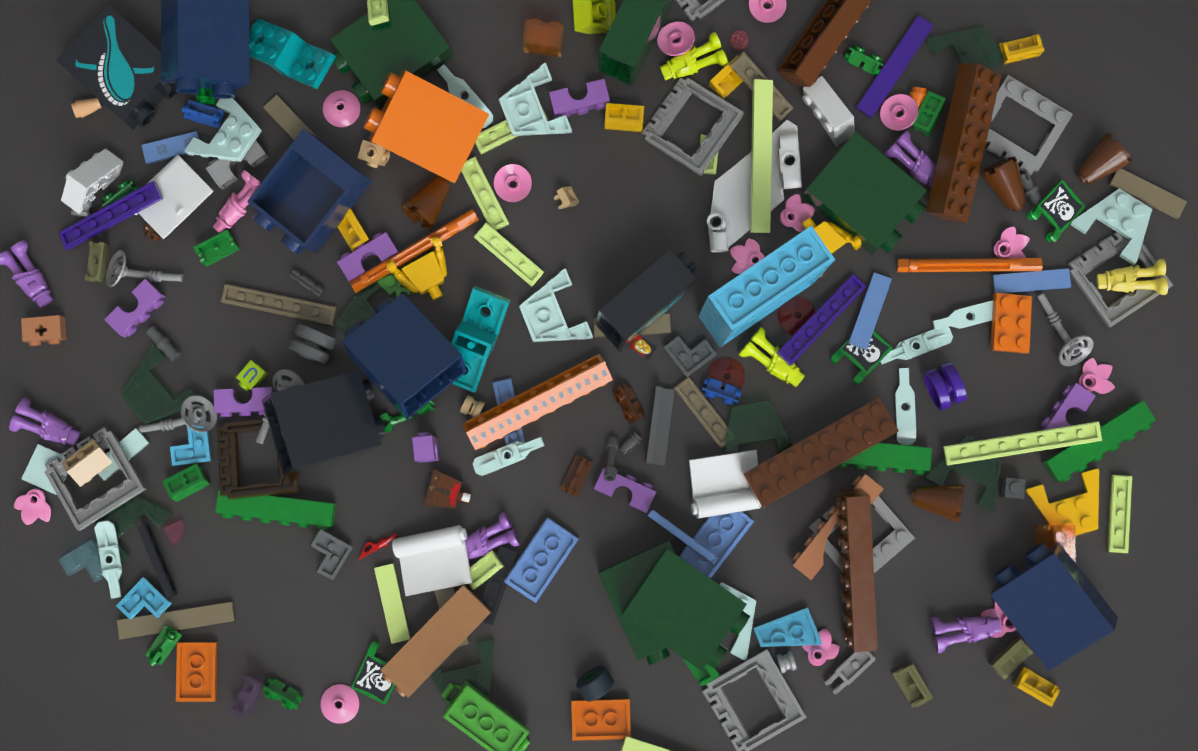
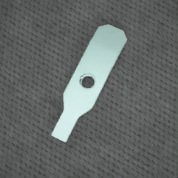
M445 65L437 69L447 82L450 94L462 99V94H468V99L463 101L489 114L483 128H486L493 122V114L463 79L455 77Z
M993 300L955 310L947 318L932 321L934 330L950 326L961 329L991 321ZM967 313L972 314L973 317L971 320H968L966 318Z
M949 327L939 330L933 329L899 342L894 350L890 351L883 358L881 364L895 359L908 360L947 345L953 339L952 332ZM913 343L919 344L918 350L913 348Z
M899 368V387L895 392L896 427L899 430L896 433V440L901 445H912L916 441L915 393L909 385V368ZM903 403H906L908 405L907 410H903L901 408V405Z
M542 437L527 443L516 441L476 457L473 467L476 474L483 476L524 460L531 451L545 445ZM506 452L511 454L509 459L505 457Z
M101 521L97 523L94 529L98 542L102 575L108 581L111 599L121 597L119 579L122 573V565L116 529L111 521ZM107 556H111L113 558V561L111 563H108L106 561Z

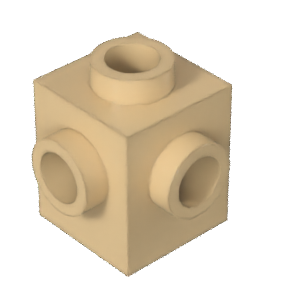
M363 140L358 158L367 161L366 165L377 168L378 165H386L390 158V152L371 141Z

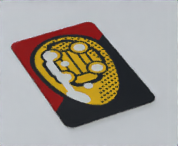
M638 336L630 346L631 349L647 360L651 358L657 349L641 336Z

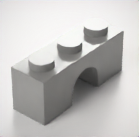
M255 140L242 160L248 161L255 168L269 157L258 141ZM216 158L206 168L222 190L238 180L233 171L234 165L238 161Z

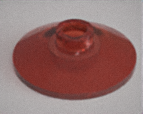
M793 297L780 306L778 322L785 332L794 335L815 313V309L808 300ZM799 312L801 314V318H795L794 313Z
M731 358L718 359L710 366L707 373L708 379L711 377L723 382L720 388L724 390L726 384L738 387L741 390L745 383V371L742 365ZM724 373L730 374L729 380L723 378Z

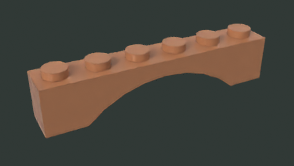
M866 474L862 477L858 475L852 483L853 489L862 488L870 495L871 504L884 489ZM836 506L828 513L830 518L826 523L822 521L816 528L818 533L815 537L810 536L804 543L806 546L802 553L798 551L792 559L794 561L792 566L809 580H812L824 565L825 544L830 532L837 523V515H840L839 508Z

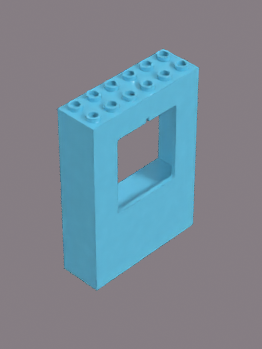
M810 226L709 295L698 317L718 346L722 347L814 284L835 261V258L814 228Z

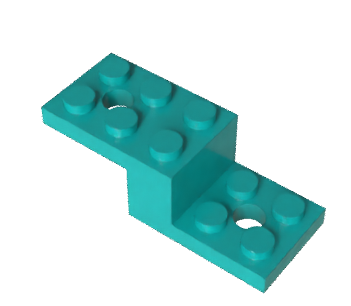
M258 18L249 31V57L268 64L283 76L318 89L336 58L332 53L306 43L295 33Z
M477 286L473 287L463 320L455 330L451 343L462 355L468 372L464 373L452 384L474 393L477 391L487 359L495 347L510 299ZM482 307H488L491 314H484Z

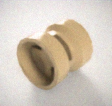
M468 395L460 412L465 415L470 414L474 418L482 414L486 403L476 401Z

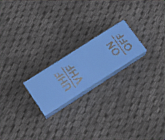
M195 131L143 144L142 149L146 164L171 159L177 154L179 156L187 155L184 150L193 137L200 140L199 133Z

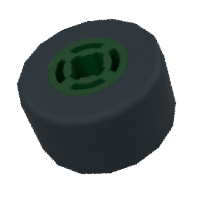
M597 666L582 675L577 681L576 687L583 698L590 702L599 699L609 692L614 685V679L606 667Z

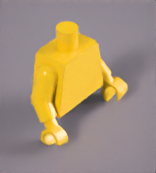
M810 217L802 223L805 230L810 226L814 228L831 254L845 243L850 242L856 251L862 245L861 239L858 236L853 237L852 234L832 222L824 221L817 226Z
M439 237L430 238L432 245L435 247L434 252L432 251L401 268V270L397 269L393 259L386 265L387 269L394 273V277L409 291L419 293L420 295L429 292L433 301L443 296L438 286L444 283V278L447 276L446 259Z

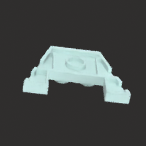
M546 63L542 64L539 69L528 75L519 85L517 84L499 99L512 136L572 133L566 115L547 122L534 87L552 81Z
M233 98L220 99L216 106L230 115L210 144L193 137L184 151L190 156L195 154L206 158L211 156L218 159L241 162L262 130Z
M1119 188L1074 219L1071 226L1086 234L1095 220H1099L1130 240L1120 254V257L1135 265L1139 257L1152 208Z
M566 268L519 306L533 342L593 338L587 321L571 328L567 327L554 292L572 285Z
M721 582L720 586L747 603L743 611L750 615V618L739 633L730 651L731 654L746 661L756 600Z

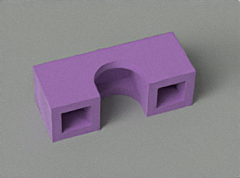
M605 79L586 83L587 95L582 100L571 98L568 88L549 92L555 118L564 115L569 118L571 114L575 113L583 115L588 113V110L595 108L596 110L606 109V103H610Z
M382 232L376 234L371 242L363 243L353 253L347 252L340 257L337 263L349 282L366 272L363 263L368 256L376 255L383 262L398 253L397 248L386 232L384 234Z
M144 279L132 291L138 299L136 310L127 313L123 308L117 306L104 319L122 337L126 338L134 334L137 330L136 327L140 323H144L150 317V313L164 303L163 300L166 296L147 279Z
M1077 383L1067 385L1062 392V395H1064L1062 399L1056 401L1051 409L1053 412L1050 417L1047 416L1041 423V430L1071 426L1065 418L1067 410L1072 408L1079 413L1085 412L1095 398V395Z
M252 388V398L245 404L239 402L237 390L235 389L214 390V413L220 414V417H232V413H239V416H251V412H259V415H264L265 411L261 400L270 393L275 392L274 388Z
M429 432L417 433V437L412 438L414 460L419 463L440 461L438 438Z
M603 468L594 489L612 497L616 488L625 486L632 493L629 505L647 513L656 494V491L653 490L654 486L645 482L642 485L635 482L636 478L628 474L625 477L619 475V470L616 471L614 481H606L604 479L605 468Z

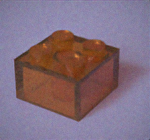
M536 18L526 20L523 35L524 53L561 58L565 36L564 25L557 21L545 23Z

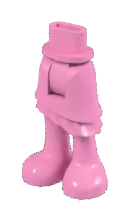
M245 170L241 173L245 181L243 189L238 194L232 193V196L228 198L226 204L220 210L219 218H215L217 222L213 225V228L219 233L225 231L226 228L230 229L242 216H245L244 213L247 212L245 208L249 205L247 201L261 184V182Z

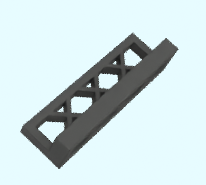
M660 386L655 388L646 464L665 466L674 389H666Z

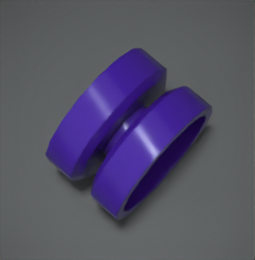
M951 362L939 366V372L933 368L923 373L927 391L939 411L951 407V401L958 404L967 400L962 379Z

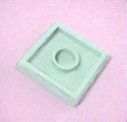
M38 444L21 479L57 495L45 474L47 470L45 464L55 457L62 461L60 453ZM68 473L61 477L63 482L65 481Z

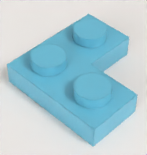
M187 426L189 444L170 447L172 466L212 461L209 431L196 432Z
M142 577L116 607L132 620L144 606L155 617L159 618L172 603L145 577Z

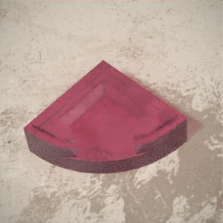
M184 520L164 528L172 546L179 543L185 530Z

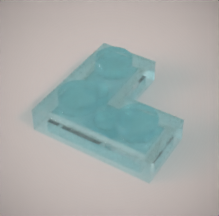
M94 539L58 560L67 576H71L85 567L94 583L105 578L102 575L99 550Z

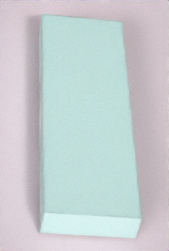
M135 428L119 443L130 460L150 442L140 433L138 428ZM111 450L106 454L112 463L105 470L98 473L104 481L119 470L111 455Z

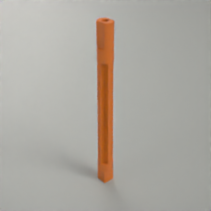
M473 209L467 211L349 282L355 293L391 273L386 265L392 259L396 267L399 268L433 248L434 246L430 238L439 237L441 242L477 222L479 220Z
M1042 258L898 259L896 264L897 272L1042 271L1043 268Z

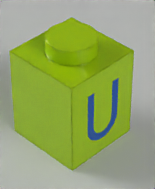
M250 360L236 378L240 381L238 384L248 391V389L258 388L269 373L255 361Z

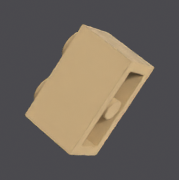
M92 439L63 461L62 465L81 487L100 471L105 470L112 461L97 442Z

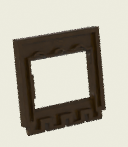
M262 419L224 423V427L217 428V442H225V444L218 445V460L226 461L219 463V479L227 480L220 482V496H227L231 500L299 492L298 471L283 475L278 454L279 483H260L240 487L237 433L260 431L263 424Z

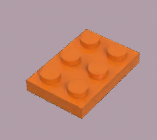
M1004 293L993 294L991 351L1029 353L1032 296Z
M177 642L176 702L216 701L218 642Z
M597 699L590 702L586 700H571L572 741L625 739V736L631 737L630 699Z

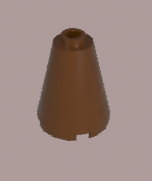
M1107 133L1102 137L1078 168L1077 172L1079 174L1077 177L1083 184L1087 182L1090 185L1133 161L1129 159V153L1118 140L1113 142L1110 139L1113 137L1111 134Z
M1011 156L1007 158L1008 162L1000 160L985 168L984 172H980V174L1006 208L1017 211L1024 207L1023 204L1026 202L1017 158L1016 156Z
M441 176L434 177L401 204L403 213L414 223L417 221L422 223V228L432 229L451 189L450 182Z
M965 485L918 486L916 490H912L910 501L914 502V506L959 523L964 491L962 490L965 489Z

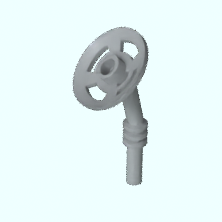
M122 250L117 251L113 255L106 272V285L109 287L115 286L121 277L125 276L149 279L150 282H161L162 280L183 282L184 279L183 274L162 273V271L156 270L146 272L128 269L126 266V254Z
M1045 294L1038 295L1037 297L1047 313L1046 317L1047 319L1049 318L1048 321L1052 322L1051 326L1055 327L1065 343L1058 356L1059 362L1063 366H1073L1080 363L1092 351L1093 340L1087 335L1071 339L1061 324L1062 320L1058 319L1057 311L1054 312Z
M289 369L279 370L275 373L272 380L275 392L296 387V385H304L302 378ZM282 375L292 378V381L283 380ZM264 414L265 418H262L263 424L256 439V442L263 444L269 430L266 414Z
M191 396L181 406L182 418L174 420L170 418L169 420L165 419V421L161 420L158 423L140 425L139 431L140 433L156 430L168 431L170 429L173 430L174 427L186 424L193 431L207 432L215 426L217 413H214V406L208 399L202 396ZM191 402H199V403L203 404V406L198 405V404H193V405H192ZM186 408L189 410L188 416L185 415ZM206 411L210 413V422L205 421Z

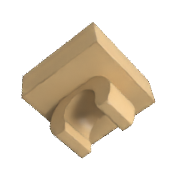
M571 186L560 188L557 190L558 195L554 197V200L561 199L562 205L558 207L559 209L574 207L580 203Z

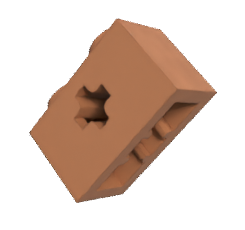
M63 316L21 318L22 341L29 343V346H40L41 342L60 344V341L67 340L66 319Z

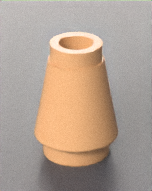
M97 97L75 100V103L71 104L76 118H84L101 108Z

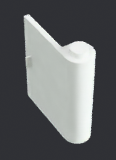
M177 154L148 182L155 181L163 199L138 213L165 239L214 191Z
M757 450L689 460L693 504H691L692 515H696L697 518L759 509L760 507L742 477V474L758 466Z
M457 525L393 539V552L400 559L405 596L472 583L465 542L467 539L465 528Z

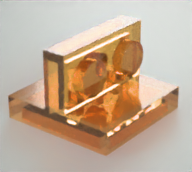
M1074 524L1035 525V546L1044 542L1049 549L1060 542L1075 561Z

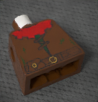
M433 470L424 505L456 509L458 501L469 504L472 493L462 490L463 482L440 471Z

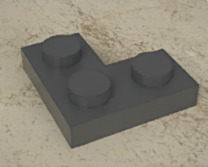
M679 336L663 347L686 378L717 355L706 339L691 351Z
M318 528L309 543L311 547L324 553L323 558L315 569L316 572L334 580L351 552L352 545L321 528Z

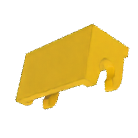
M1039 34L998 44L1003 65L1037 57L1045 51Z
M730 63L712 78L709 83L713 91L723 100L743 82L730 68Z
M606 103L605 129L642 132L644 106Z
M349 209L344 219L338 225V229L351 251L354 252L359 245L367 244L371 241L353 211Z
M1024 666L1013 684L1050 707L1053 706L1060 692L1058 686Z

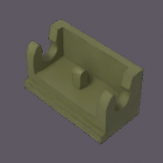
M89 241L90 250L84 280L105 283L110 245L104 242L94 243Z
M1016 637L988 664L1005 680L1033 652L1022 639Z
M909 662L892 673L911 707H919L933 699V696L912 663Z

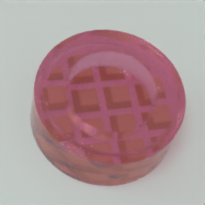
M737 30L731 35L730 44L735 50H743L748 46L749 36L745 31Z

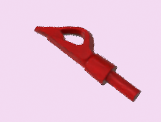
M394 533L387 538L384 537L377 543L372 541L366 542L358 560L360 561L363 557L389 545L388 542L397 538L398 534ZM368 545L372 546L369 551H365Z

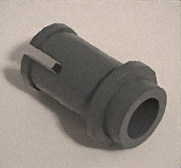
M635 432L630 433V437L619 446V449L626 456L638 444H641L640 442L643 440Z

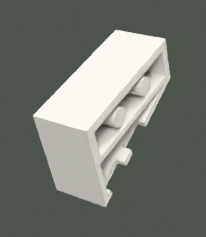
M823 76L819 77L811 87H803V101L807 106L811 107L815 117L820 121L834 145L837 147L851 138L855 133L854 116Z
M106 148L100 153H95L87 162L83 161L77 169L70 170L67 173L61 201L80 214L83 211V205L88 200L92 202L96 198L94 194L100 188L105 190L120 175L123 161Z

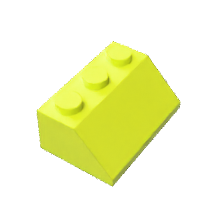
M573 0L575 31L585 34L608 33L616 16L615 0Z

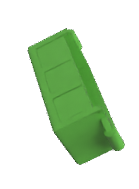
M466 680L462 686L450 682L441 693L447 704L443 710V717L488 751H524L530 744L526 737L530 732L528 725L523 724L487 695H484L472 686L469 681ZM455 688H458L459 690L457 691V693L453 696V698L450 701H448L447 698L450 696Z

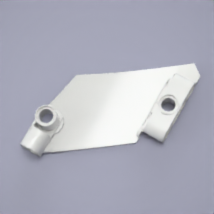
M786 120L772 133L771 211L784 201L783 189L802 187L798 128L789 120ZM752 151L714 181L711 213L707 218L710 252L728 251L732 244L750 230ZM789 157L795 158V162L792 165H786L785 161ZM720 218L721 224L718 227H713V220Z

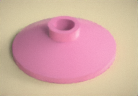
M749 0L751 14L755 19L764 23H771L780 19L787 6L786 0ZM767 3L770 5V8L766 9L763 5Z
M684 22L667 24L661 29L657 37L660 50L671 56L686 53L693 46L695 40L693 29Z
M346 90L332 92L327 96L323 104L324 117L335 127L344 128L354 124L361 112L360 102L357 97ZM343 104L344 108L342 110H338V105Z
M905 94L891 96L883 103L880 110V118L887 128L896 131L910 127L918 116V106L915 100ZM899 113H904L903 116L897 117Z
M516 164L502 167L494 178L496 193L500 198L508 202L521 201L529 194L532 187L529 172L524 167ZM512 181L517 183L514 188L510 187Z
M336 684L329 687L323 693L320 703L323 715L334 723L350 721L357 714L360 704L356 691L345 684ZM337 701L342 702L341 708L336 707Z

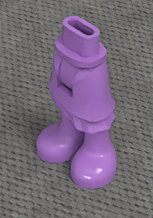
M906 130L883 155L888 159H898L908 168L909 174L930 188L932 187L936 165L928 157L927 153L924 154L923 149L919 151L910 140V132ZM899 146L906 149L915 160L910 159Z
M22 240L13 245L11 251L20 260L27 272L24 273L10 251L0 253V265H6L13 272L14 276L12 279L16 280L15 283L21 287L33 302H36L40 308H43L53 301L49 294L51 291L48 289L43 274L34 267L27 255L28 243L26 240Z
M26 397L22 398L15 412L41 422V426L17 414L12 417L9 425L10 431L17 432L20 429H26L39 434L44 440L64 445L68 443L75 446L81 432L74 430L73 426L57 418L52 413L48 414L46 410L41 413L31 408V401Z
M502 512L499 515V521L488 528L484 525L482 529L478 528L474 533L467 536L465 542L468 559L485 556L489 553V550L505 543H510L512 546L520 545L514 528L494 539L488 540V537L513 526L506 512Z
M982 616L962 617V619L957 617L956 622H942L938 617L930 618L934 635L956 630L963 631L954 635L934 636L937 653L944 652L945 648L951 644L965 641L975 643L990 636L994 637L995 633L1002 632L999 617L990 618V616H987V619Z

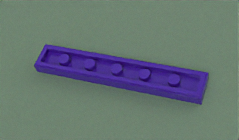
M917 16L855 109L872 119L933 28V24L921 16Z
M152 181L58 232L65 249L70 250L163 199L157 183Z
M852 274L776 354L791 366L867 286L856 275Z

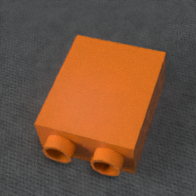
M402 69L399 76L390 72L381 90V93L388 96V99L382 111L375 107L372 108L363 127L371 132L368 139L455 183L489 114Z

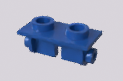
M188 100L187 106L184 105L182 108L183 118L220 129L224 110L192 100Z
M711 377L709 379L705 378L703 385L706 388L702 387L701 389L704 392V396L711 399L718 397L722 399V403L730 406L733 403L737 404L739 402L735 400L736 397L740 398L742 392L738 387L726 384L724 390L720 388L723 382Z

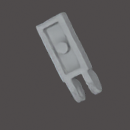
M869 651L853 652L834 670L835 672L824 683L828 686L839 676L843 681L836 685L832 691L834 694H837L846 685H850L876 658Z

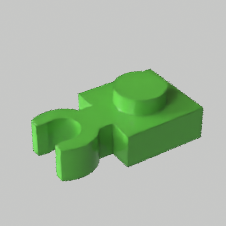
M389 273L377 281L391 296L396 293V297H398L403 292L411 295L407 288L401 287L402 284L394 277V273Z

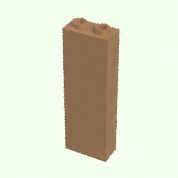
M463 585L380 670L383 673L382 677L388 683L393 682L397 686L396 691L402 697L406 695L409 698L492 611L466 585Z

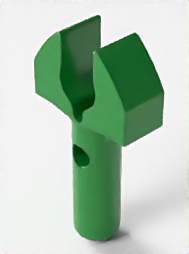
M387 412L380 415L382 421H390L384 427L387 433L394 431L393 427L395 424L407 421L402 414L391 417Z

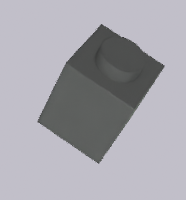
M1001 478L999 497L1024 499L1026 480Z

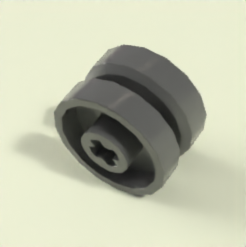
M297 324L294 333L296 336L303 338L304 341L291 339L287 348L308 360L318 361L327 365L330 355L320 348L334 349L337 340L319 331Z

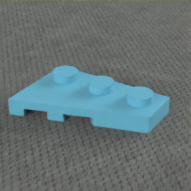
M808 608L753 628L760 647L822 645Z

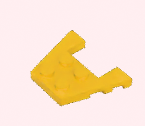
M1099 468L1080 473L1085 493L1052 503L1048 502L1043 484L1025 489V492L1030 496L1034 505L1042 513L1059 540L1098 529Z

